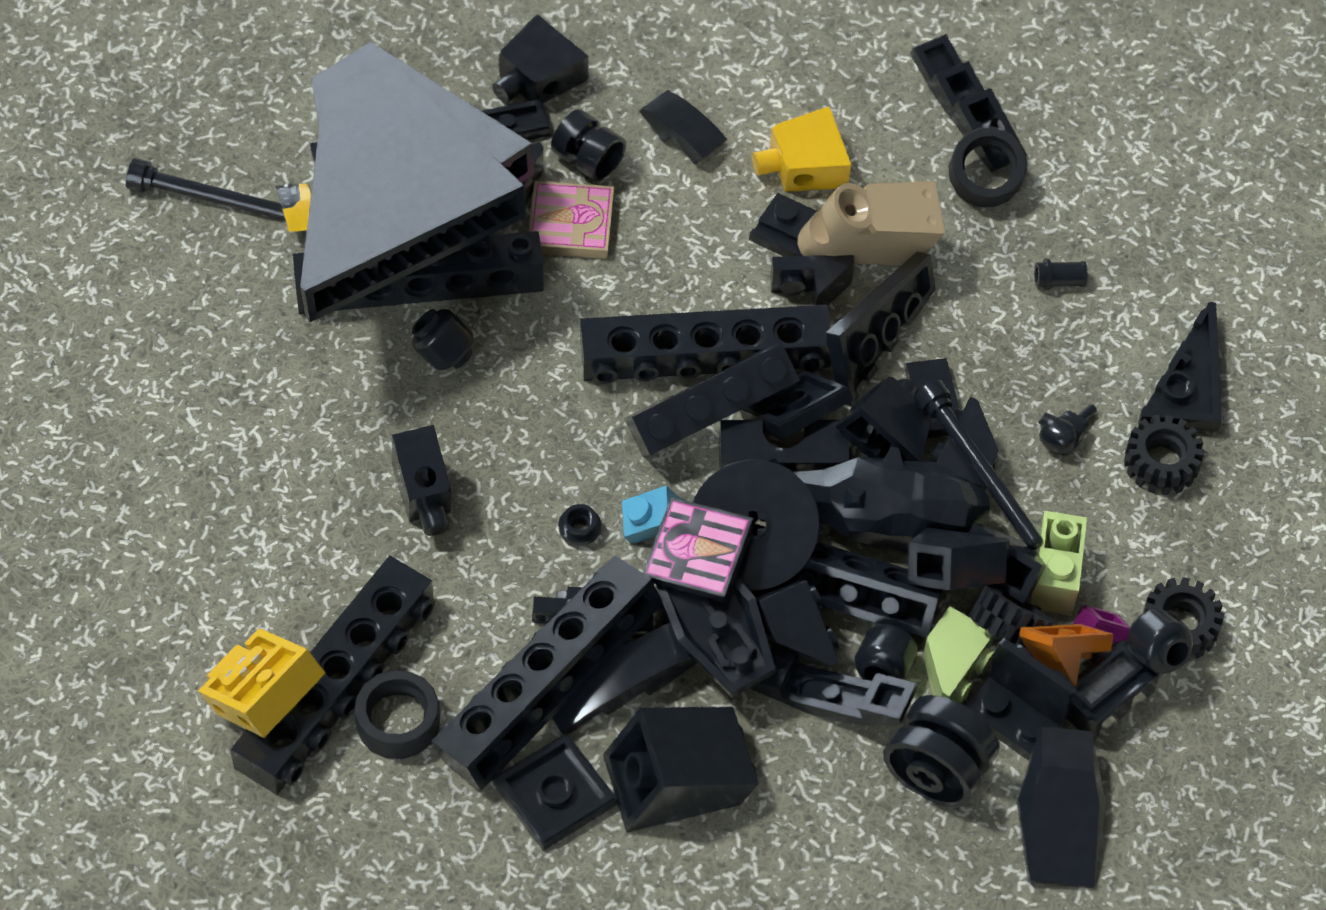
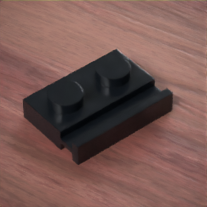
M777 193L759 218L757 226L749 232V241L783 257L804 256L798 247V235L803 226L817 211Z

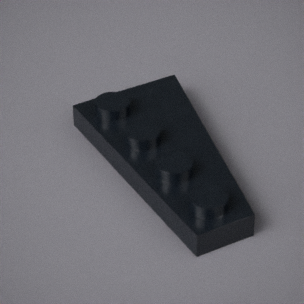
M922 252L913 254L826 332L834 382L849 387L853 401L846 405L852 406L859 397L856 390L862 380L870 381L878 370L875 362L882 352H891L899 341L898 336L901 326L903 324L910 325L936 290L930 254Z

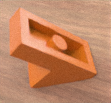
M1082 624L1021 627L1020 638L1033 657L1049 669H1055L1063 673L1074 686L1077 685L1080 660L1091 659L1093 652L1111 651L1112 633Z

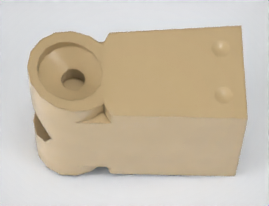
M936 181L868 184L865 188L853 183H843L801 229L798 235L800 252L804 256L854 255V264L902 265L916 252L927 253L945 234Z

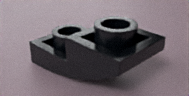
M666 90L639 111L663 141L672 136L695 165L727 141L725 135L702 112L669 90Z

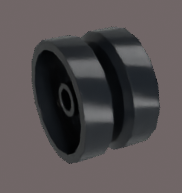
M926 695L918 697L903 718V727H900L893 734L884 748L883 760L890 773L912 792L937 805L950 808L963 807L972 799L981 784V776L990 769L999 754L1000 742L994 730L979 715L966 706L949 698Z

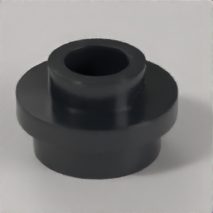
M572 505L559 518V533L569 544L576 546L588 545L594 542L600 535V517L587 505ZM578 523H582L587 526L586 529L582 530L574 529L572 527Z

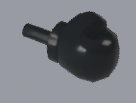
M1089 404L1079 414L1067 410L1060 417L1045 412L1038 422L1041 426L1039 440L1045 447L1058 455L1070 454L1078 447L1085 434L1088 433L1089 423L1087 420L1097 412V408L1093 404Z

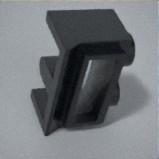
M1122 641L1115 645L1111 651L1095 652L1088 661L1090 666L1078 674V681L1067 719L1078 730L1092 731L1094 741L1099 737L1105 720L1112 715L1121 719L1129 712L1136 695L1140 692L1147 698L1152 695L1160 675L1148 669L1128 651V646Z

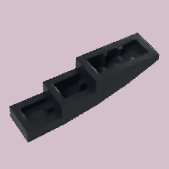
M947 34L913 47L910 52L912 59L935 98L963 136L978 128L995 127L1009 132L1019 141L992 89L984 90L970 62L962 63ZM989 146L973 149L991 172L1010 165L1007 156L998 149Z
M671 623L665 624L623 645L552 719L563 735L565 733L570 734L601 712L609 715L643 692L647 695L657 692L698 662L678 643Z

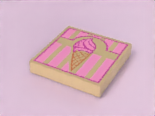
M534 181L529 232L539 231L542 254L608 259L614 186Z

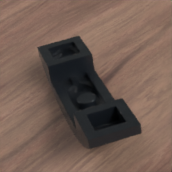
M770 647L777 673L750 687V689L805 713L834 721L866 726L901 724L918 690L917 683L878 673L875 674L872 681L800 664L797 653Z

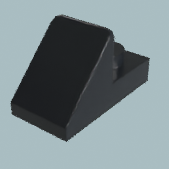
M854 255L772 257L770 274L771 292L798 295L804 291H812L813 305H829L851 284Z

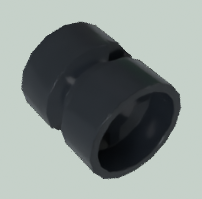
M576 109L570 112L557 127L551 141V150L569 164H576L579 171L595 182H601L621 162L626 150V141L610 128L601 127L597 119L582 109Z

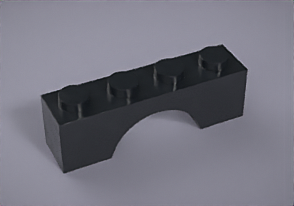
M774 344L702 382L625 417L624 420L642 456H648L799 382L800 379L783 344Z

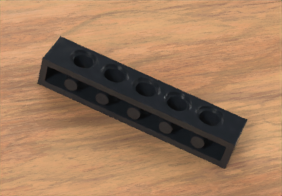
M539 231L489 235L335 311L544 291L543 258ZM304 252L293 253L299 314H305L300 287Z
M828 305L580 318L583 380L608 384L616 379L636 378L639 381H652L657 377L669 376L692 379L698 375L717 374L733 364L771 345L779 343L783 344L794 369L815 372L822 368L831 367L826 332L831 328Z
M755 524L751 537L757 536L758 529H765V526ZM817 542L811 559L801 572L788 582L778 586L781 587L795 580H807L808 585H813L819 593L823 607L879 624L895 625L909 633L926 638L936 619L944 590L908 584L907 568Z
M389 555L310 651L324 670V676L264 738L247 729L230 749L234 769L276 795L281 792L286 784L289 786L294 785L303 773L305 760L313 751L318 753L325 747L331 736V728L338 719H346L353 712L356 697L363 685L374 676L383 672V663L391 653L399 654L403 650L410 636L409 631L416 622L423 623L430 616L435 606L432 580ZM390 609L398 611L392 615L382 614L383 611ZM362 641L372 642L371 645L366 647L356 646L357 643ZM336 673L346 674V676L341 679L329 678L331 675ZM311 705L321 707L314 712L303 711L305 707ZM283 738H290L294 740L292 743L288 745L275 744L277 741Z
M616 555L604 567L598 569L592 579L573 598L569 599L542 629L534 634L531 641L513 659L505 663L501 671L481 691L472 697L465 708L451 722L442 727L439 734L431 742L444 763L478 790L482 791L663 605L652 579Z

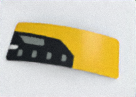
M285 184L275 186L288 231H307L311 192L308 185Z

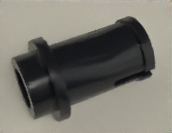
M1044 258L1043 262H1036L1035 285L1043 287L1044 290H1050L1051 286L1085 287L1087 284L1088 270L1085 261L1051 262L1049 258Z

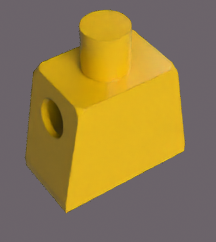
M825 107L774 125L771 128L770 149L752 153L755 174L759 176L778 172L786 192L837 189L843 183H849L851 162L830 107Z

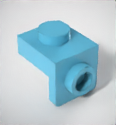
M667 486L623 500L624 538L630 543H638L656 537L670 498L686 500L677 496Z

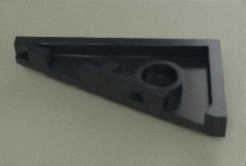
M1208 302L1207 307L1198 314L1185 341H1182L1170 361L1166 373L1162 375L1147 405L1142 408L1138 419V426L1139 422L1144 419L1150 424L1152 416L1159 415L1160 421L1164 422L1166 415L1174 416L1172 421L1174 424L1178 425L1180 419L1187 421L1185 429L1194 427L1199 430L1219 431L1221 425L1216 302Z

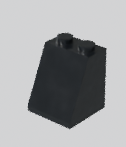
M733 706L639 708L603 753L614 794L618 799V807L626 832L740 806L759 784L756 768L751 762L744 741V731L738 722Z

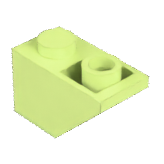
M1044 511L1040 530L1043 543L1037 549V553L1046 564V567L1029 603L1040 607L1042 611L1072 616L1080 588L1087 517Z
M950 606L928 635L923 660L933 695L949 698L959 704H963L972 690L973 683L970 682L976 672L983 675L994 659L995 651L991 650L994 635L989 633V630L981 628L977 625L978 623Z

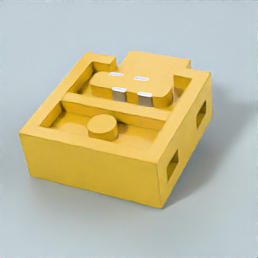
M258 628L244 643L248 649L236 644L206 675L209 680L198 692L216 715L264 738L324 676L325 672L308 649Z

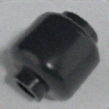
M431 309L416 321L411 333L414 335L412 347L436 370H447L451 367L458 369L472 355L473 351L470 347L473 343V332L449 309L438 311Z
M1152 609L1139 615L1132 623L1128 631L1127 646L1130 654L1148 669L1159 674H1167L1183 667L1188 662L1192 653L1193 636L1186 624L1168 611Z
M890 624L876 625L868 630L855 654V668L862 679L869 681L873 680L876 673L906 680L917 659L918 647L913 637L904 629Z

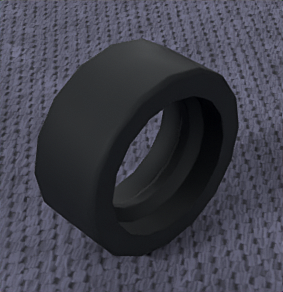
M995 127L978 128L967 133L957 143L949 163V180L955 192L967 203L978 207L999 206L1008 202L1018 192L1027 171L1026 153L1020 142L1009 132ZM989 146L1000 150L1007 156L1011 165V173L1009 179L1002 186L986 189L974 184L967 177L964 162L967 155L973 149Z
M391 670L378 674L363 685L356 697L354 713L360 740L371 752L384 758L405 759L418 755L432 744L431 741L439 732L440 706L435 689L423 677L410 671ZM392 695L410 696L421 703L424 710L423 721L412 731L402 734L383 732L373 725L371 719L372 709L375 704L383 698Z

